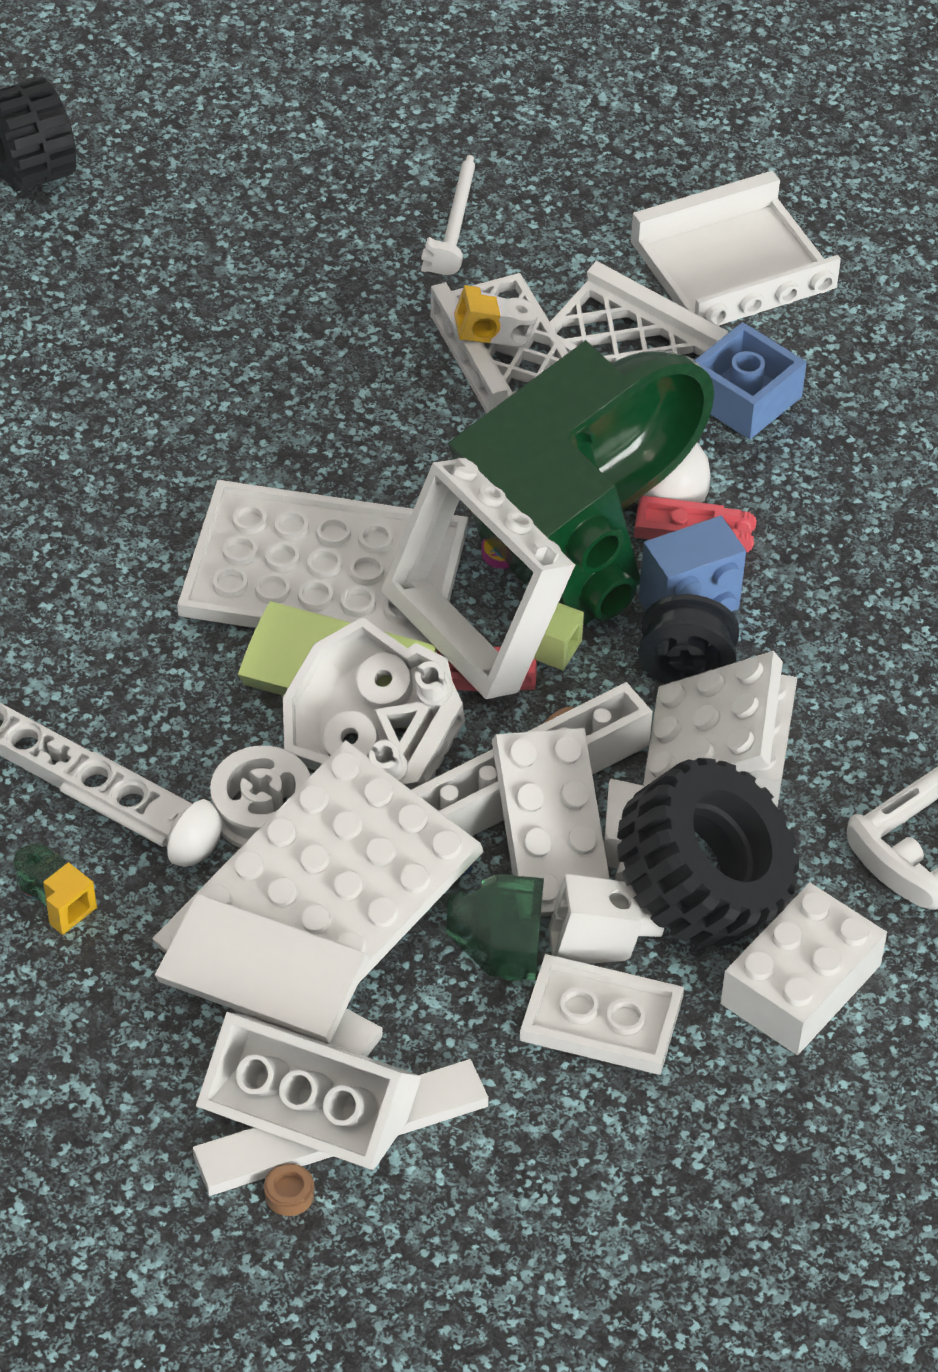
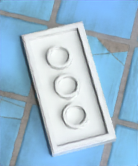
M196 893L155 973V977L160 983L329 1044L370 959L366 952Z

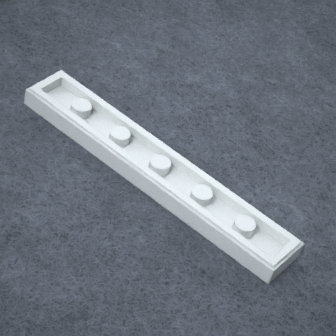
M471 1059L420 1075L422 1077L407 1123L399 1135L488 1107V1095ZM255 1127L193 1147V1157L209 1196L265 1179L271 1170L283 1164L305 1166L333 1157L327 1153Z

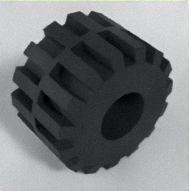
M38 77L0 89V173L8 185L18 192L73 175V172L76 171L77 161L73 130L65 107L50 82L44 77Z

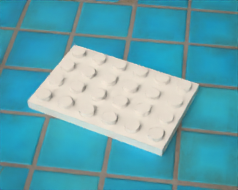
M217 480L177 604L178 616L256 628L266 607L272 601L351 623L361 617H365L384 632L432 644L381 592L414 509ZM453 515L427 577V580L448 601H450L468 530V517Z
M345 740L197 893L366 952L370 961L359 981L360 983L484 851L479 841L382 767L373 765L369 757ZM195 895L152 938L156 946L165 954ZM234 1010L238 1014L251 1016L243 1012Z

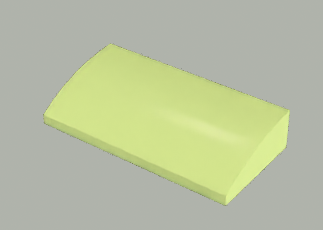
M270 601L248 645L238 676L246 686L284 696L313 645L349 625L351 622ZM385 632L406 648L417 643L435 653L438 651L433 644ZM388 675L381 676L377 680V685L381 687L389 685L392 677Z

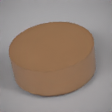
M283 1164L271 1170L264 1182V1195L268 1207L275 1213L283 1216H295L305 1212L313 1203L315 1195L314 1180L310 1172L296 1164Z

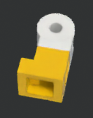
M464 285L454 311L459 340L509 346L525 345L538 318V310L536 306L525 299L510 298L506 300L501 297L482 295L480 287Z

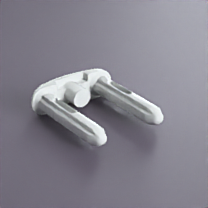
M938 766L866 815H852L848 820L847 826L849 845L870 872L903 898L917 906L934 910L938 909V867L929 872L919 863L923 860L924 853L920 844L915 839L906 837L891 848L881 837L902 823H905L909 818L938 799Z

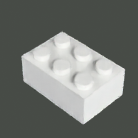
M809 882L725 970L720 1004L796 1055H799L880 967L887 931Z

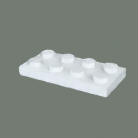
M585 728L496 734L492 739L520 919L552 916L565 874L610 879Z

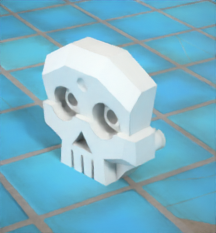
M365 617L359 618L315 643L283 696L284 750L296 755L306 767L317 770L343 743V739L347 734L356 733L358 734V740L352 745L369 757L373 765H379L409 789L416 788L432 780L436 769L439 768L444 759L445 753L447 754L453 739L456 738L465 722L463 703L452 681L448 659L417 643L406 648ZM388 675L392 677L389 685L385 687L377 685V680L381 676ZM408 727L399 742L394 729Z

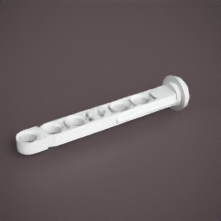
M0 703V720L3 721L0 726V756L55 785L64 794L159 846H166L168 859L171 864L183 867L194 866L211 855L220 840L222 822L220 814L210 801L202 799L192 804L105 756L83 748ZM25 737H33L38 740L34 746L28 749L14 747L17 741ZM52 759L57 761L55 765H53ZM93 775H103L108 778L104 784L98 787L84 785L86 779ZM129 794H139L143 797L140 803L132 807L119 804L120 800Z

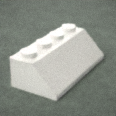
M226 1012L196 1106L374 1170L406 1125L422 1076L251 1016Z

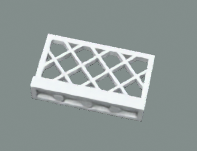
M598 261L587 271L588 281L550 321L556 333L562 327L579 325L580 337L564 339L558 335L568 353L585 340L592 346L612 343L614 354L604 356L611 364L625 356L644 351L661 350L680 355L694 353L700 356L728 334L727 330ZM591 297L604 304L605 310L582 313L581 306ZM628 317L637 322V328L614 331L612 320ZM607 321L609 332L586 335L584 324ZM661 335L670 341L669 346L647 349L645 337ZM640 338L642 350L625 353L618 352L617 342Z
M520 273L472 286L480 287L482 295L499 297V293L516 289L519 294L518 298L525 299L536 306L538 318L528 342L522 346L459 340L454 311L463 288L451 291L446 282L431 286L430 316L486 414L516 392H512L508 385L511 378L528 383L568 353ZM533 341L549 345L551 350L548 355L529 349ZM498 351L514 356V359L508 365L495 361L492 357ZM522 360L541 365L537 373L518 368Z

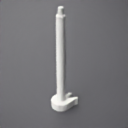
M468 155L461 166L444 241L434 240L431 237L427 238L421 259L424 260L421 267L422 272L428 271L442 275H451L458 272L461 267L463 253L457 247V242L475 170L474 157L472 155Z

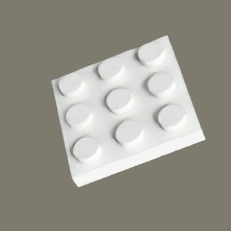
M771 651L659 686L643 786H647L678 763L688 759L711 758L716 759V762L719 760L736 765V771L752 772L769 767L783 663L778 655Z

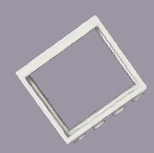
M458 458L432 463L381 592L485 699L519 692L575 564L561 551L555 542L549 540L533 524L529 516L516 508L506 498L505 493L494 486L478 470V467L466 458ZM459 500L534 572L499 652L427 580Z

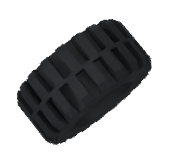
M697 758L678 763L635 793L634 797L627 802L622 811V819L619 821L617 838L621 840V843L617 845L618 861L623 862L625 867L622 875L626 885L633 887L636 896L633 898L640 908L646 907L652 914L650 919L659 927L664 928L666 926L669 928L670 935L682 941L690 939V944L704 947L729 945L775 918L789 904L798 880V876L794 874L799 870V855L795 854L793 849L797 842L794 832L789 831L785 822L788 818L782 808L778 809L771 800L774 796L766 787L760 788L755 783L756 778L747 771H736V765L719 760L716 762V759ZM695 832L712 849L718 860L721 872L704 855Z

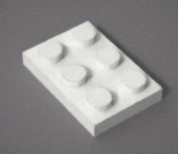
M545 954L520 1029V1041L661 1075L682 1003L684 987Z

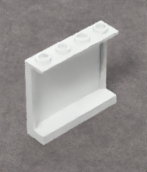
M773 170L633 213L631 243L673 302L717 326L837 288L841 258L839 255L826 259L822 257L779 201L780 179Z

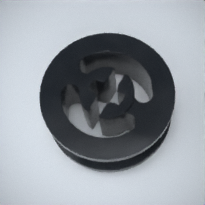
M680 594L660 599L646 610L642 620L643 636L639 643L638 657L645 671L656 680L669 684L736 663L737 653L735 646L739 639V624L735 615L723 604L704 596Z

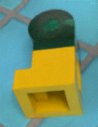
M42 844L26 845L16 852L13 863L18 890L23 896L39 900L47 907L49 923L60 934L64 935L97 908L94 882L59 854Z

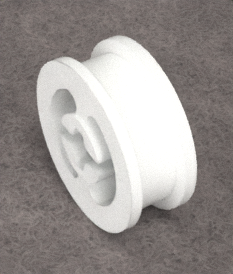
M273 746L247 747L225 758L216 768L210 785L212 805L220 814L222 822L220 834L227 841L241 848L283 805V798L291 797L310 777L306 765L291 752ZM241 790V798L239 800H232Z

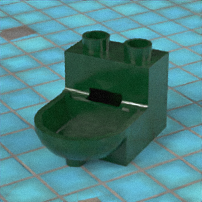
M585 340L448 442L453 460L466 458L478 467V470L494 486L501 489L505 493L506 498L516 508L529 516L533 524L549 540L555 542L561 551L575 564L559 603L584 612L583 627L595 617L599 620L614 618L624 611L633 600L637 591V585L640 584V575L622 511L670 475L693 449L702 435L712 411L714 401L713 382L709 374L695 360L684 355L661 350L644 351L625 356L611 364ZM471 511L480 539L482 541L485 539L507 562L508 567L528 586L534 572Z

